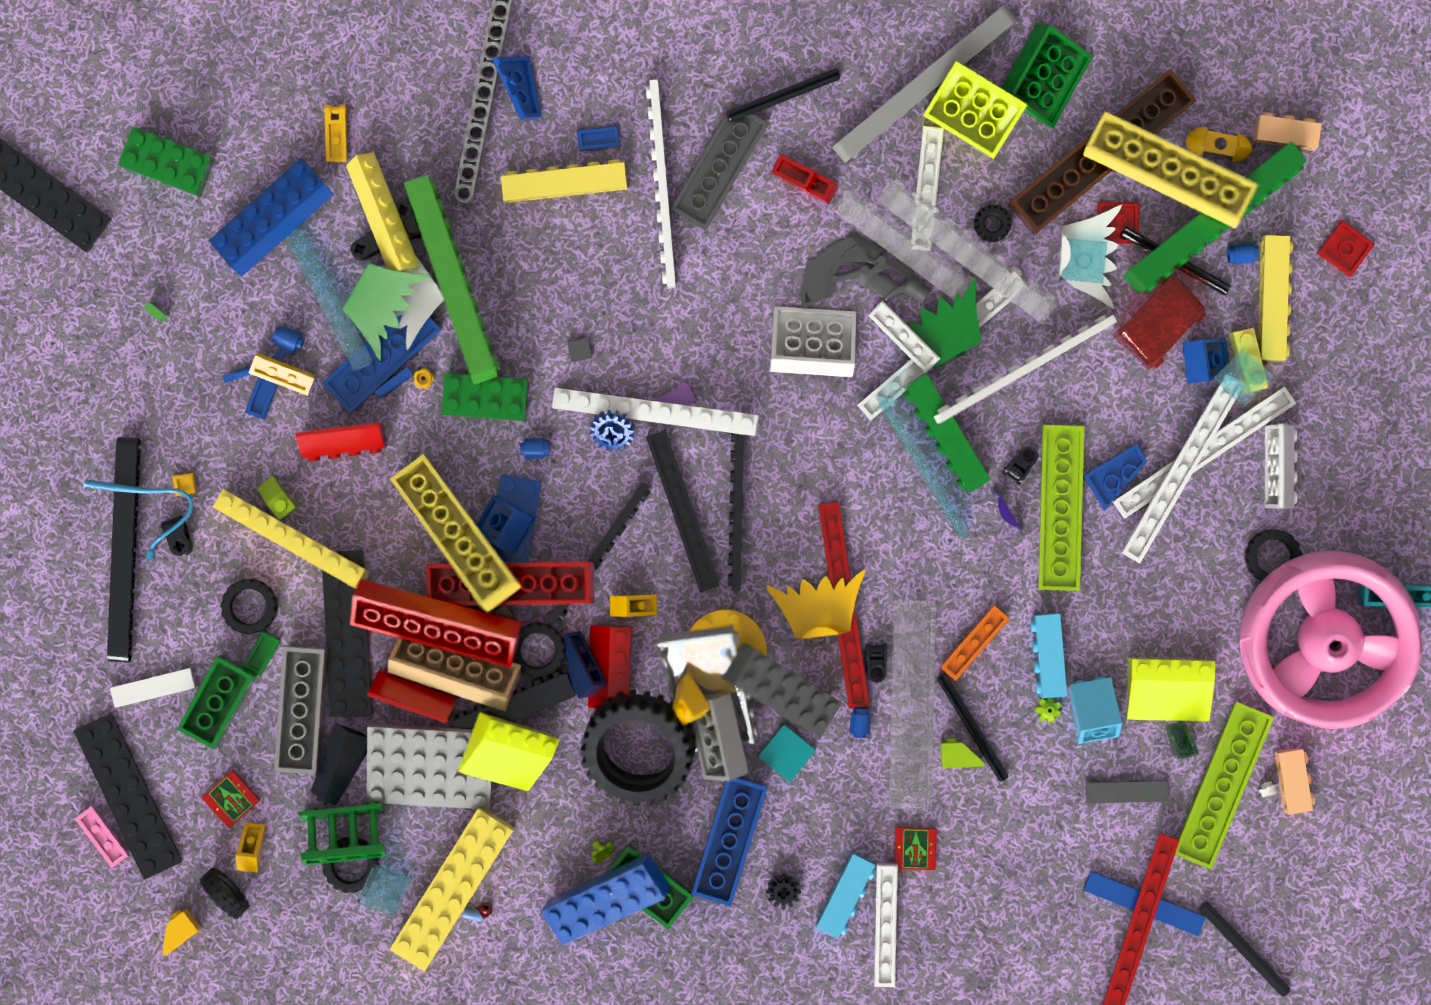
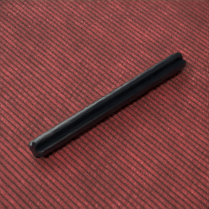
M837 68L728 110L726 111V118L728 122L736 121L838 81L841 75Z
M1124 227L1121 231L1120 236L1133 242L1136 246L1149 253L1160 246L1129 227ZM1189 261L1178 268L1180 271L1223 295H1226L1231 288L1226 282Z
M945 673L937 677L938 683L998 781L1006 780L1009 775L951 680Z
M1205 902L1200 906L1199 910L1280 996L1284 997L1290 992V987L1209 902Z

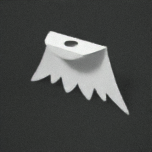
M1122 205L1098 216L1061 226L1058 280L1059 276H1062L1074 288L1097 298L1113 309L1115 308L1112 300L1102 287V285L1111 286V283L1102 273L1117 269L1104 256L1113 252L1118 247V244L1104 238L1115 230V227L1106 226L1118 214Z
M416 256L419 266H417L411 273L428 274V272ZM386 265L379 266L387 269ZM365 269L357 270L356 272L363 274ZM430 276L423 281L407 286L414 293L400 295L408 303L410 309L393 311L396 317L403 315L399 323V329L408 325L406 332L407 350L430 315L444 301L441 292Z

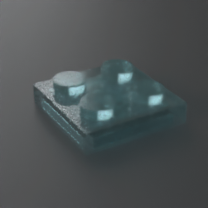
M1067 239L1071 248V256L1068 265L1062 271L1061 280L1103 283L1107 242Z
M1242 348L1213 380L1245 407L1274 376Z
M374 864L357 902L360 905L396 916L412 878Z

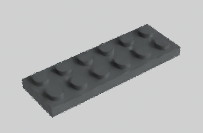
M732 103L729 110L736 108L739 105ZM754 114L728 122L725 115L670 210L706 231L769 123Z

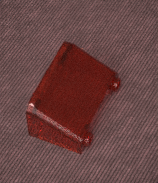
M1174 273L1161 283L1162 286L1158 287L1156 292L1134 316L1113 335L1148 370L1152 367L1157 369L1164 362L1162 357L1195 322H1201L1207 315L1204 313L1206 308Z

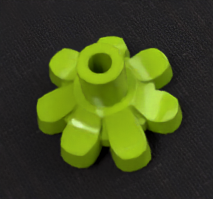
M1043 698L1038 700L1041 706L1036 707L1035 712L1041 714L1039 716L1041 722L1047 719L1049 723H1053L1055 721L1054 717H1061L1062 713L1058 710L1061 707L1059 701L1054 703V698H1047V701Z
M595 841L592 844L595 850L591 853L593 864L601 863L604 858L609 859L612 856L610 853L615 850V847L611 843H607L604 846L599 841Z

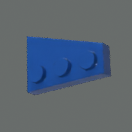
M530 56L496 57L492 59L520 120L542 117Z
M1135 444L1083 475L1103 511L1110 506L1124 487L1147 463V460L1138 445Z

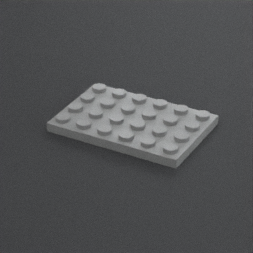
M368 724L367 802L377 801L382 804L469 809L481 807L482 809L490 810L492 781L458 772L473 729Z

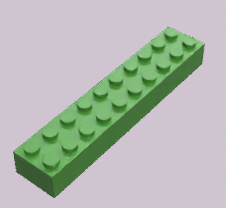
M428 175L404 182L473 383L475 385L498 377L496 371L500 370L495 354L490 355L489 351H492L493 348L488 334L483 335L486 328L481 314L476 315L480 311L475 296L469 295L473 291L468 276L463 277L466 271L461 256L456 257L460 253L454 237L450 238V236H453L448 219H443V217H446V213L441 199L436 200L440 196L434 180L430 181Z

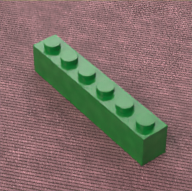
M924 373L904 385L905 391L903 394L909 403L913 402L916 407L914 413L919 420L923 419L926 427L924 429L930 438L934 437L937 442L935 448L941 456L944 454L947 462L945 464L951 473L955 472L958 477L956 482L962 491L965 489L966 492L970 493L990 481L991 479L953 416L939 424L934 419V416L939 414L937 410L946 404L928 374Z

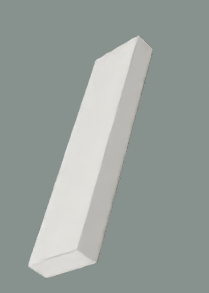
M881 301L868 315L925 373L941 359L884 301Z
M192 668L111 687L110 691L114 707L116 708L196 688Z

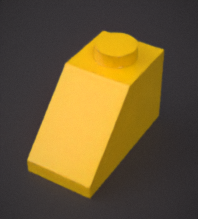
M657 594L610 596V616L657 615Z
M687 673L677 683L673 710L683 726L703 717L711 708L690 673Z
M245 822L236 853L237 870L258 873L266 825Z
M179 909L170 916L172 920L166 924L163 946L164 956L168 955L202 928L188 909L183 912Z

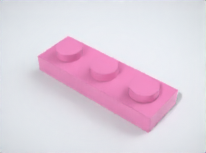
M91 806L75 818L111 868L130 855L94 806Z

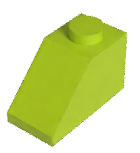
M273 475L257 488L266 505L279 520H284L299 508L297 503Z
M956 737L944 738L945 741L940 742L942 768L984 767V762L961 741H957Z

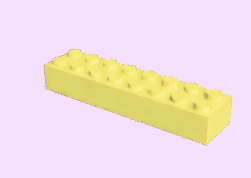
M1104 112L1084 152V156L1234 228L1238 225L1258 186L1235 173L1107 112Z
M424 454L390 478L481 607L489 612L521 588L515 577Z
M479 807L390 950L425 972L515 827L486 809Z

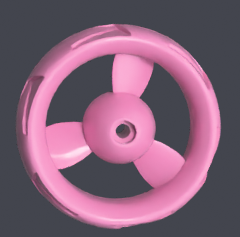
M1343 551L1308 553L1293 558L1277 567L1263 579L1251 595L1245 607L1240 625L1239 645L1242 663L1248 678L1259 695L1282 715L1319 728H1349L1373 720L1376 715L1386 710L1404 695L1411 686L1419 669L1423 652L1419 615L1415 603L1403 584L1392 573L1375 561L1361 555ZM1333 579L1357 582L1375 592L1385 603L1390 613L1394 627V637L1385 635L1364 636L1360 625L1351 615L1335 608L1336 592ZM1298 589L1300 600L1309 614L1301 624L1298 632L1300 651L1289 655L1273 669L1267 649L1269 626L1280 604ZM1357 661L1371 668L1384 671L1369 688L1346 699L1321 701L1304 697L1315 684L1320 671L1328 673L1341 672L1353 666Z

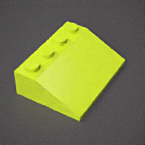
M956 61L923 116L994 159L1027 104Z
M1128 658L1127 719L1209 721L1215 684V661L1205 659Z
M480 712L458 772L529 791L552 760L560 739L550 733Z

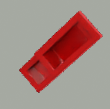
M782 154L771 171L772 174L828 205L838 189V185L835 182Z

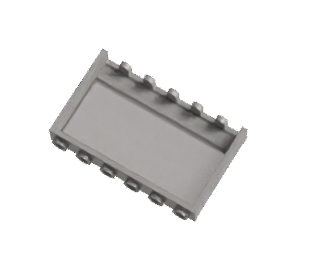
M730 624V626L667 635L659 634L657 644L662 649L661 661L662 664L665 663L666 667L665 679L666 682H669L670 700L674 702L677 683L687 673H690L703 695L731 693L743 745L754 744L755 736L758 735L757 723H753L752 717H755L753 705H749L748 699H751V696L721 678L738 652L737 644H740L739 632L734 630V625Z

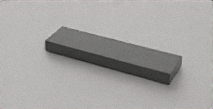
M1169 781L1085 782L1086 803L1169 802Z

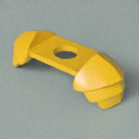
M1199 127L1193 129L1186 138L1187 149L1199 156L1203 155L1205 151L1232 157V162H1243L1252 152V145L1249 140L1237 133V136L1208 131V127ZM1217 138H1223L1226 141V147L1223 150L1215 147V140Z

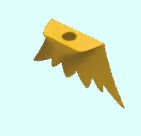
M865 570L857 574L846 587L844 578H841L834 590L830 580L825 576L819 583L817 591L804 579L801 581L800 594L787 586L788 595L767 585V591L782 610L796 639L841 634L851 631L854 605Z

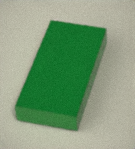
M263 630L243 667L261 677L281 640Z

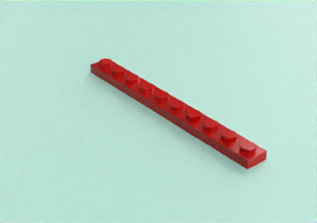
M839 502L819 504L818 509L828 575L834 590L841 578H844L845 587L851 581ZM854 606L851 631L838 634L849 709L870 706Z
M1162 833L1158 835L1103 1005L1126 1004L1180 841L1177 838Z

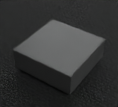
M588 338L568 342L572 363L592 358Z

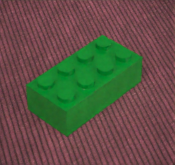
M132 126L118 166L200 198L215 159L204 153Z
M444 373L441 415L526 422L529 380L496 377L474 385L471 375Z
M223 655L217 656L177 730L211 749L217 748L255 681L257 674Z
M628 843L605 873L644 856V854ZM657 865L671 888L665 899L642 910L669 929L694 895H691V890Z

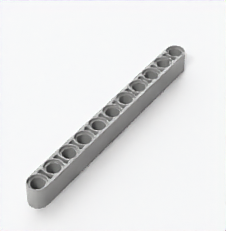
M514 0L492 1L454 191L455 198L463 205L470 204L475 198L499 73L492 59L503 57ZM499 8L506 9V14L502 17L496 15V11ZM495 28L502 29V34L499 37L492 36V31ZM492 48L498 50V54L495 57L488 56V51ZM488 68L494 70V75L490 78L484 76V71ZM482 89H489L490 95L482 98L480 97V91ZM485 109L486 115L483 118H477V110ZM475 129L482 130L481 137L477 139L472 138V131ZM471 149L478 151V155L474 159L467 157ZM468 169L474 171L471 179L463 177L464 172ZM464 189L469 190L470 196L465 200L460 199V192Z
M1003 5L843 137L832 149L845 164L848 163L852 157L854 158L865 149L866 145L871 144L883 131L888 130L899 118H902L915 105H918L929 96V93L941 86L956 61L965 66L978 53H981L993 43V40L998 39L1010 26L1012 27L1017 23L1016 17L1006 5Z

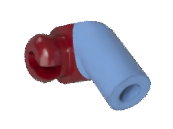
M483 903L475 910L464 908L462 918L483 921L492 913L493 908L489 903Z

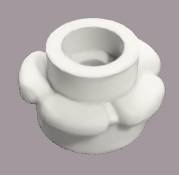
M1272 781L1260 785L1261 789L1258 792L1261 793L1262 798L1278 793L1276 788L1278 785L1273 784Z

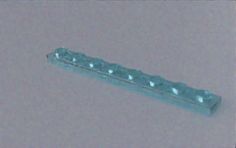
M300 224L285 240L353 370L356 372L374 361L354 323L342 310L344 304L303 226Z
M885 394L876 397L875 399L959 539H966L969 537L967 531L970 530L964 519H959L956 514L959 510L953 501L951 503L948 501L946 488L943 484L939 485L936 481L937 473L932 466L928 467L925 462L927 460L925 453L922 449L918 450L914 444L917 442L915 436L911 431L907 432L904 427L906 424L904 418L900 413L897 415L893 409L896 406L890 396L886 397Z

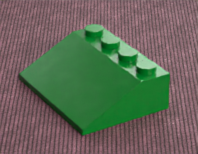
M1036 23L1001 89L1027 104L1023 113L1050 128H1054L1093 56L1051 25Z

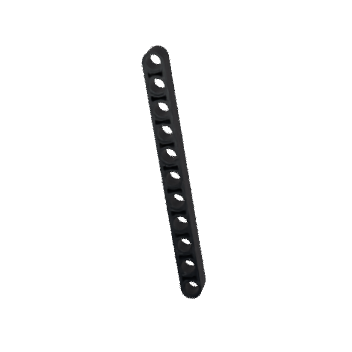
M117 438L114 483L134 487L139 486L140 438ZM114 491L107 641L108 662L130 663L132 655H130L133 636L131 634V630H133V614H131V611L134 610V593H132V589H135V573H133V569L136 567V552H134V548H136L137 543L135 528H137L138 520L136 507H138L139 493Z

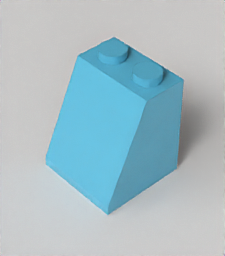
M1100 676L1092 681L1078 680L1070 684L1069 693L1078 744L1119 737L1122 720L1111 677L1105 678Z

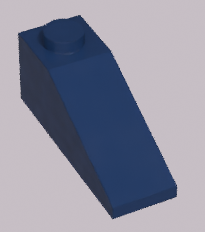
M581 631L566 633L564 641L570 682L579 699L593 697L608 683Z

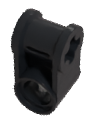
M405 201L397 202L395 204L397 211L401 210V206L409 209V211H406V216L399 213L409 240L421 238V232H419V225L412 206Z
M372 231L354 241L350 249L352 255L358 261L367 260L381 253ZM359 246L365 248L363 250L364 254L362 255L360 253H356L358 252L357 247Z
M1030 446L1022 447L1005 467L1002 474H1007L1019 486L1038 459L1037 450ZM1026 450L1033 452V458L1030 461L1023 459V453Z
M180 515L162 522L163 533L175 525L183 516ZM186 521L166 536L172 554L187 556L192 552L193 544L188 533ZM180 543L185 545L182 550H178Z
M866 643L867 677L872 682H882L886 677L887 644L869 645V643ZM872 652H881L880 654H872ZM878 667L881 669L882 675L879 679L872 678L871 671L873 668Z

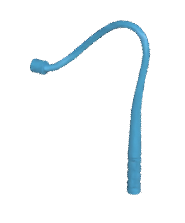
M85 479V488L130 493L173 492L182 494L188 499L189 508L185 516L152 542L150 549L147 550L146 559L154 560L155 551L153 550L155 545L178 528L190 516L193 510L191 496L180 489L141 488Z

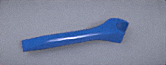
M280 349L270 358L283 362V357L286 354L294 355V353L287 349ZM251 366L222 375L224 382L228 383L251 375L249 373Z

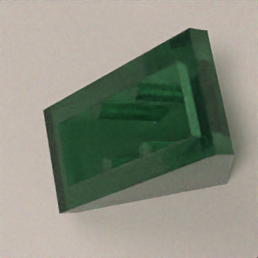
M1185 721L1165 726L1174 758L1181 760L1199 755V751Z

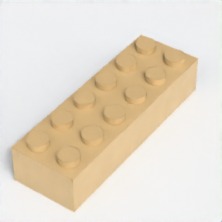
M398 638L388 659V673L502 711H506L520 679L521 665L513 662L511 668L401 638Z

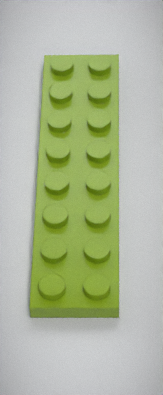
M1042 425L1038 590L1080 591L1085 426Z
M1234 701L1178 837L1180 841L1175 855L1212 870L1275 717Z

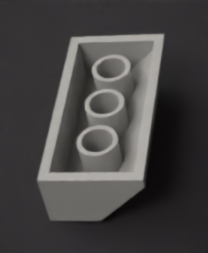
M731 693L703 695L711 708L703 717L691 723L704 779L731 781L748 774L747 761L743 751V743L738 729V721Z

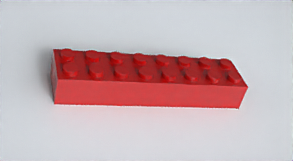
M594 562L504 563L521 588L498 605L595 603ZM426 564L427 597L456 605H480L451 564Z
M360 579L353 595L350 625L508 668H511L517 652L522 622L363 579Z

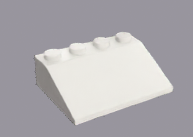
M774 306L770 372L853 377L856 312Z
M1277 424L1265 426V508H1294V504L1297 503V492H1294V483H1297V472L1294 471V463L1297 462V451L1294 450V442H1297V430H1294V425Z

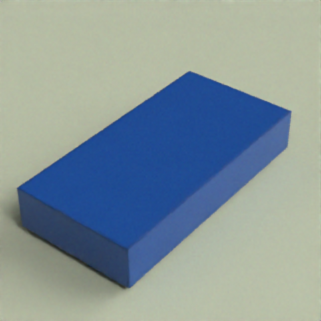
M618 126L577 130L579 152L620 147Z
M406 367L374 391L379 398H384L412 377L414 373L409 367Z
M258 377L245 413L265 420L278 384Z

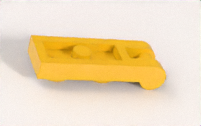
M339 104V106L325 105L326 162H348L346 104ZM332 115H339V120H332Z

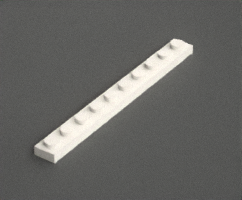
M650 80V86H646L647 99H651L652 107H648L649 119H653V127L650 128V139L655 140V148H651L652 161L656 160L657 168L653 169L654 181H658L659 189H655L656 202L660 201L661 210H657V221L662 222V230H658L659 243H664V251H660L661 263H665L666 271L662 272L663 284H667V288H676L658 80Z
M1015 271L976 303L979 328L1028 287ZM911 359L857 406L871 421L905 391L904 385L925 372Z
M1103 315L1094 320L1096 324L1089 328L1087 324L1077 330L1078 335L1072 337L1070 334L1060 340L1061 344L1057 347H1054L1053 344L1042 350L1043 355L1037 357L1035 354L1025 360L1027 364L1022 367L1017 364L1008 369V375L1002 377L1000 374L990 380L992 384L987 387L982 384L973 389V395L967 397L965 394L955 400L957 404L952 407L948 404L937 410L939 414L934 416L937 424L947 420L1117 322L1114 315L1109 317Z
M1228 374L1224 375L1124 546L1122 554L1141 563L1243 388L1244 384Z
M1282 387L1219 429L1194 472L1294 406L1296 402L1286 387ZM1175 460L1112 501L1124 519L1151 502Z
M561 388L554 389L552 403L553 409L597 415L601 411L607 414L608 410L615 414L617 410L620 416L626 414V419L756 436L759 415Z

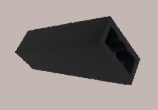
M335 723L311 789V792L317 796L316 800L324 805L328 803L338 804L367 754V736L364 733Z

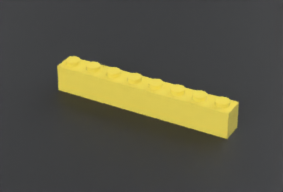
M223 489L213 505V508L354 588H357L360 579L366 580L370 573L369 570L230 491Z

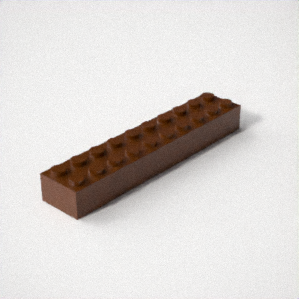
M1170 68L1114 116L1156 135L1197 100ZM1093 133L1008 203L1009 207L1033 236L1113 170L1084 156L1085 149Z

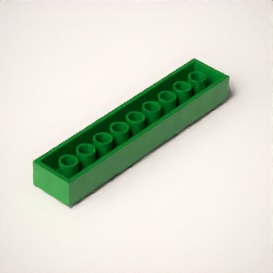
M1292 141L1245 178L1258 186L1241 218L1304 169L1302 165L1307 159ZM1202 212L1131 268L1123 277L1137 295L1142 292L1147 294L1160 284L1158 279L1162 282L1176 271L1174 266L1177 269L1192 258L1190 254L1195 256L1208 245L1206 241L1210 244L1224 233L1222 228L1226 231L1231 226Z

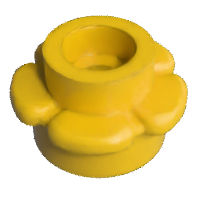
M422 368L420 371L417 370L414 373V383L419 388H429L431 382L434 381L433 374L426 368Z

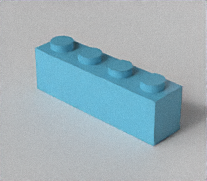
M1060 613L1033 615V620H1030L1031 632L1035 633V640H1032L1033 653L1036 652L1037 661L1033 662L1034 672L1038 673L1039 680L1035 681L1036 694H1040L1041 698L1067 696Z
M853 851L851 852L815 924L817 929L839 939L840 935L844 936L849 926L847 924L849 917H853L857 911L858 906L856 903L858 899H862L866 893L867 887L865 885L868 879L872 880L875 875L876 869L874 868L875 863Z

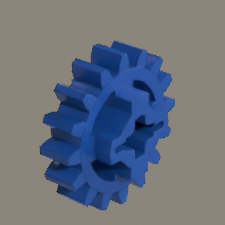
M610 410L607 411V414L601 411L599 417L594 416L591 422L590 436H594L593 442H600V448L606 446L607 451H609L610 447L614 451H617L618 447L624 450L625 446H630L631 441L634 439L635 425H631L632 419L626 420V414L620 416L617 410L615 414H612Z

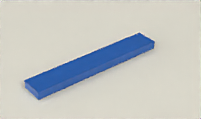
M1090 871L1083 888L1088 893L1133 911L1140 892L1138 889ZM1160 899L1154 919L1199 936L1206 917Z

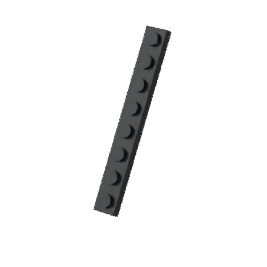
M666 430L649 435L646 439L699 591L701 593L718 587L720 585Z
M731 433V442H735V450H731L730 462H735L734 471H730V483H734V491H730V504H734V511L729 512V524H733V532H729V545H733V553H729L728 565H732V574H728V586H732V591H740L744 435Z
M642 482L587 561L594 562L595 570L603 562L601 559L603 553H609L615 543L612 542L616 535L621 536L626 529L625 521L628 517L632 520L639 510L636 508L639 501L644 502L650 494L648 491L649 486ZM557 604L548 619L554 623L557 620L562 621L568 612L565 609L568 604Z

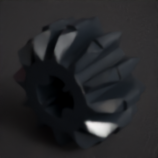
M785 874L781 875L782 880L779 881L775 875L774 881L776 883L768 882V885L773 889H766V894H771L768 897V901L772 902L775 900L773 904L775 908L778 907L779 903H781L782 910H785L786 903L792 908L793 903L791 900L798 902L799 898L795 895L801 894L800 889H795L799 886V882L792 883L793 876H790L786 881ZM782 887H786V891L789 890V892L785 893V896H781V893L778 894Z

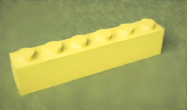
M374 152L356 155L346 167L386 267L395 271L411 273L419 266V263Z
M619 159L609 160L608 164L600 165L599 162H590L585 167H579V164L567 165V169H559L557 166L547 167L546 171L538 172V169H528L524 174L510 171L505 172V176H501L504 203L628 189L625 163H620Z
M1265 235L1261 237L1258 347L1262 361H1285L1290 353V346L1287 345V336L1290 335V324H1287L1288 316L1291 313L1288 295H1291L1292 285L1289 283V274L1292 273V262H1289L1290 254L1293 251V242L1290 241V236Z

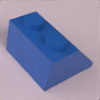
M1226 337L1182 343V353L1186 366L1185 375L1188 384L1221 380L1225 374L1231 376Z
M493 495L480 517L477 527L489 542L513 554L533 517Z

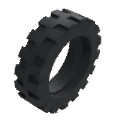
M1264 530L1257 533L1249 541V545L1245 550V563H1247V569L1254 578L1262 582L1269 575V573L1260 568L1257 562V551L1268 540H1279L1284 543L1289 550L1290 560L1302 555L1298 541L1291 534L1282 530Z
M244 579L235 582L223 594V600L220 605L222 617L226 620L225 623L234 631L242 634H255L265 630L276 618V612L278 611L277 597L274 595V591L266 583L256 579ZM247 589L258 591L266 601L265 615L258 622L251 624L241 622L233 612L234 598L239 592Z
M544 623L528 624L520 630L517 652L513 663L521 665L520 672L525 676L532 678L547 677L553 674L564 660L566 652L564 639L559 631L551 625ZM535 633L548 636L553 641L555 647V655L552 661L540 668L527 664L521 655V645L524 639Z
M349 836L337 840V846L339 845L340 848H347L350 844ZM358 837V844L360 846L368 845V841ZM379 858L367 859V872L357 881L350 882L340 878L334 869V862L322 863L323 874L326 876L327 882L333 885L334 889H339L344 893H355L365 889L374 880L379 869Z
M210 868L199 879L200 885L203 887L204 892L208 894V897L231 918L238 919L249 909V901L244 893H241L238 886L219 869Z

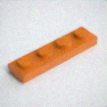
M993 605L942 663L940 668L956 681L1010 618Z

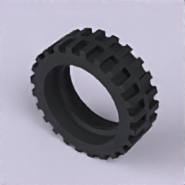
M630 690L629 695L624 696L623 692L617 693L614 700L609 697L604 701L602 707L599 705L595 709L581 741L583 744L580 749V756H584L582 760L583 769H589L587 777L589 781L593 779L596 781L595 788L598 791L604 789L607 792L606 797L610 799L613 796L620 798L619 803L625 804L626 801H632L633 806H639L640 802H646L647 806L654 804L655 799L663 802L667 799L668 793L672 796L677 793L679 785L683 786L687 775H689L696 749L694 747L696 741L695 734H691L692 723L690 722L683 726L673 710L674 702H665V696L661 694L658 697L650 696L651 691L647 690L644 691V694H637V690ZM627 720L644 721L656 726L669 738L673 746V757L669 766L663 771L651 775H636L622 770L610 760L604 749V738L609 728Z

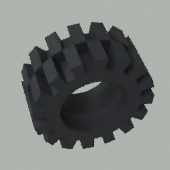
M990 204L984 206L975 215L973 221L976 235L981 240L988 241L989 243L1002 240L1011 230L1012 220H1010V213H1007V209L1002 208L1001 205ZM988 216H996L1000 220V227L997 231H989L985 227V219Z

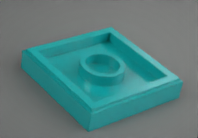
M783 724L758 757L791 782L816 750Z

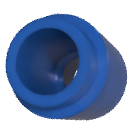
M1253 242L1232 244V246L1227 247L1228 263H1233L1234 265L1253 263L1255 258L1259 256L1257 245L1254 246Z
M277 326L272 337V342H275L277 346L296 352L297 349L301 350L305 338H302L301 332L285 326Z
M524 438V443H520V455H524L525 459H543L545 456H550L549 440H544V438Z
M853 708L849 732L854 734L853 737L866 738V735L870 734V709Z

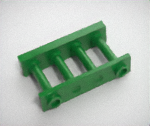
M370 801L366 805L322 810L307 808L305 811L299 812V817L303 821H307L308 849L306 852H300L301 862L304 865L387 857V848L379 842L377 813L385 812L382 803ZM369 814L370 842L368 845L360 846L358 844L357 815ZM348 816L350 844L347 848H340L337 846L336 818ZM328 818L329 847H327V850H319L316 842V820Z

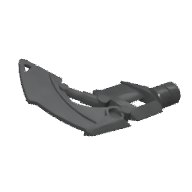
M856 233L849 234V238L832 245L814 260H808L806 263L801 294V307L803 309L834 293V284L837 282L858 277L859 285L862 287L866 286L882 297L884 302L894 296L905 293L922 304L932 290L914 277V271L894 257L886 259L884 256H881L880 253L886 249ZM860 262L874 266L871 270L868 266H862L836 275L839 267L848 263ZM893 269L908 279V281L902 286L884 274L883 271ZM806 294L808 295L809 299L811 300V301H809V302H807V303L805 302Z

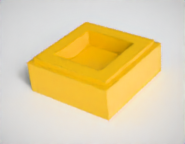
M194 473L172 476L175 489L183 490L188 494L197 493ZM175 493V496H182V494Z

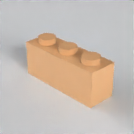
M1264 112L1256 117L1253 142L1285 147L1292 141L1298 149L1314 151L1319 146L1322 123H1315L1316 120L1304 118L1303 121L1295 120L1294 116L1284 115L1283 118L1275 117L1274 113Z
M1299 747L1274 751L1284 812L1290 815L1313 811L1312 805L1315 804L1313 793H1310L1309 788L1312 782L1310 773L1306 769V764H1308L1307 753Z

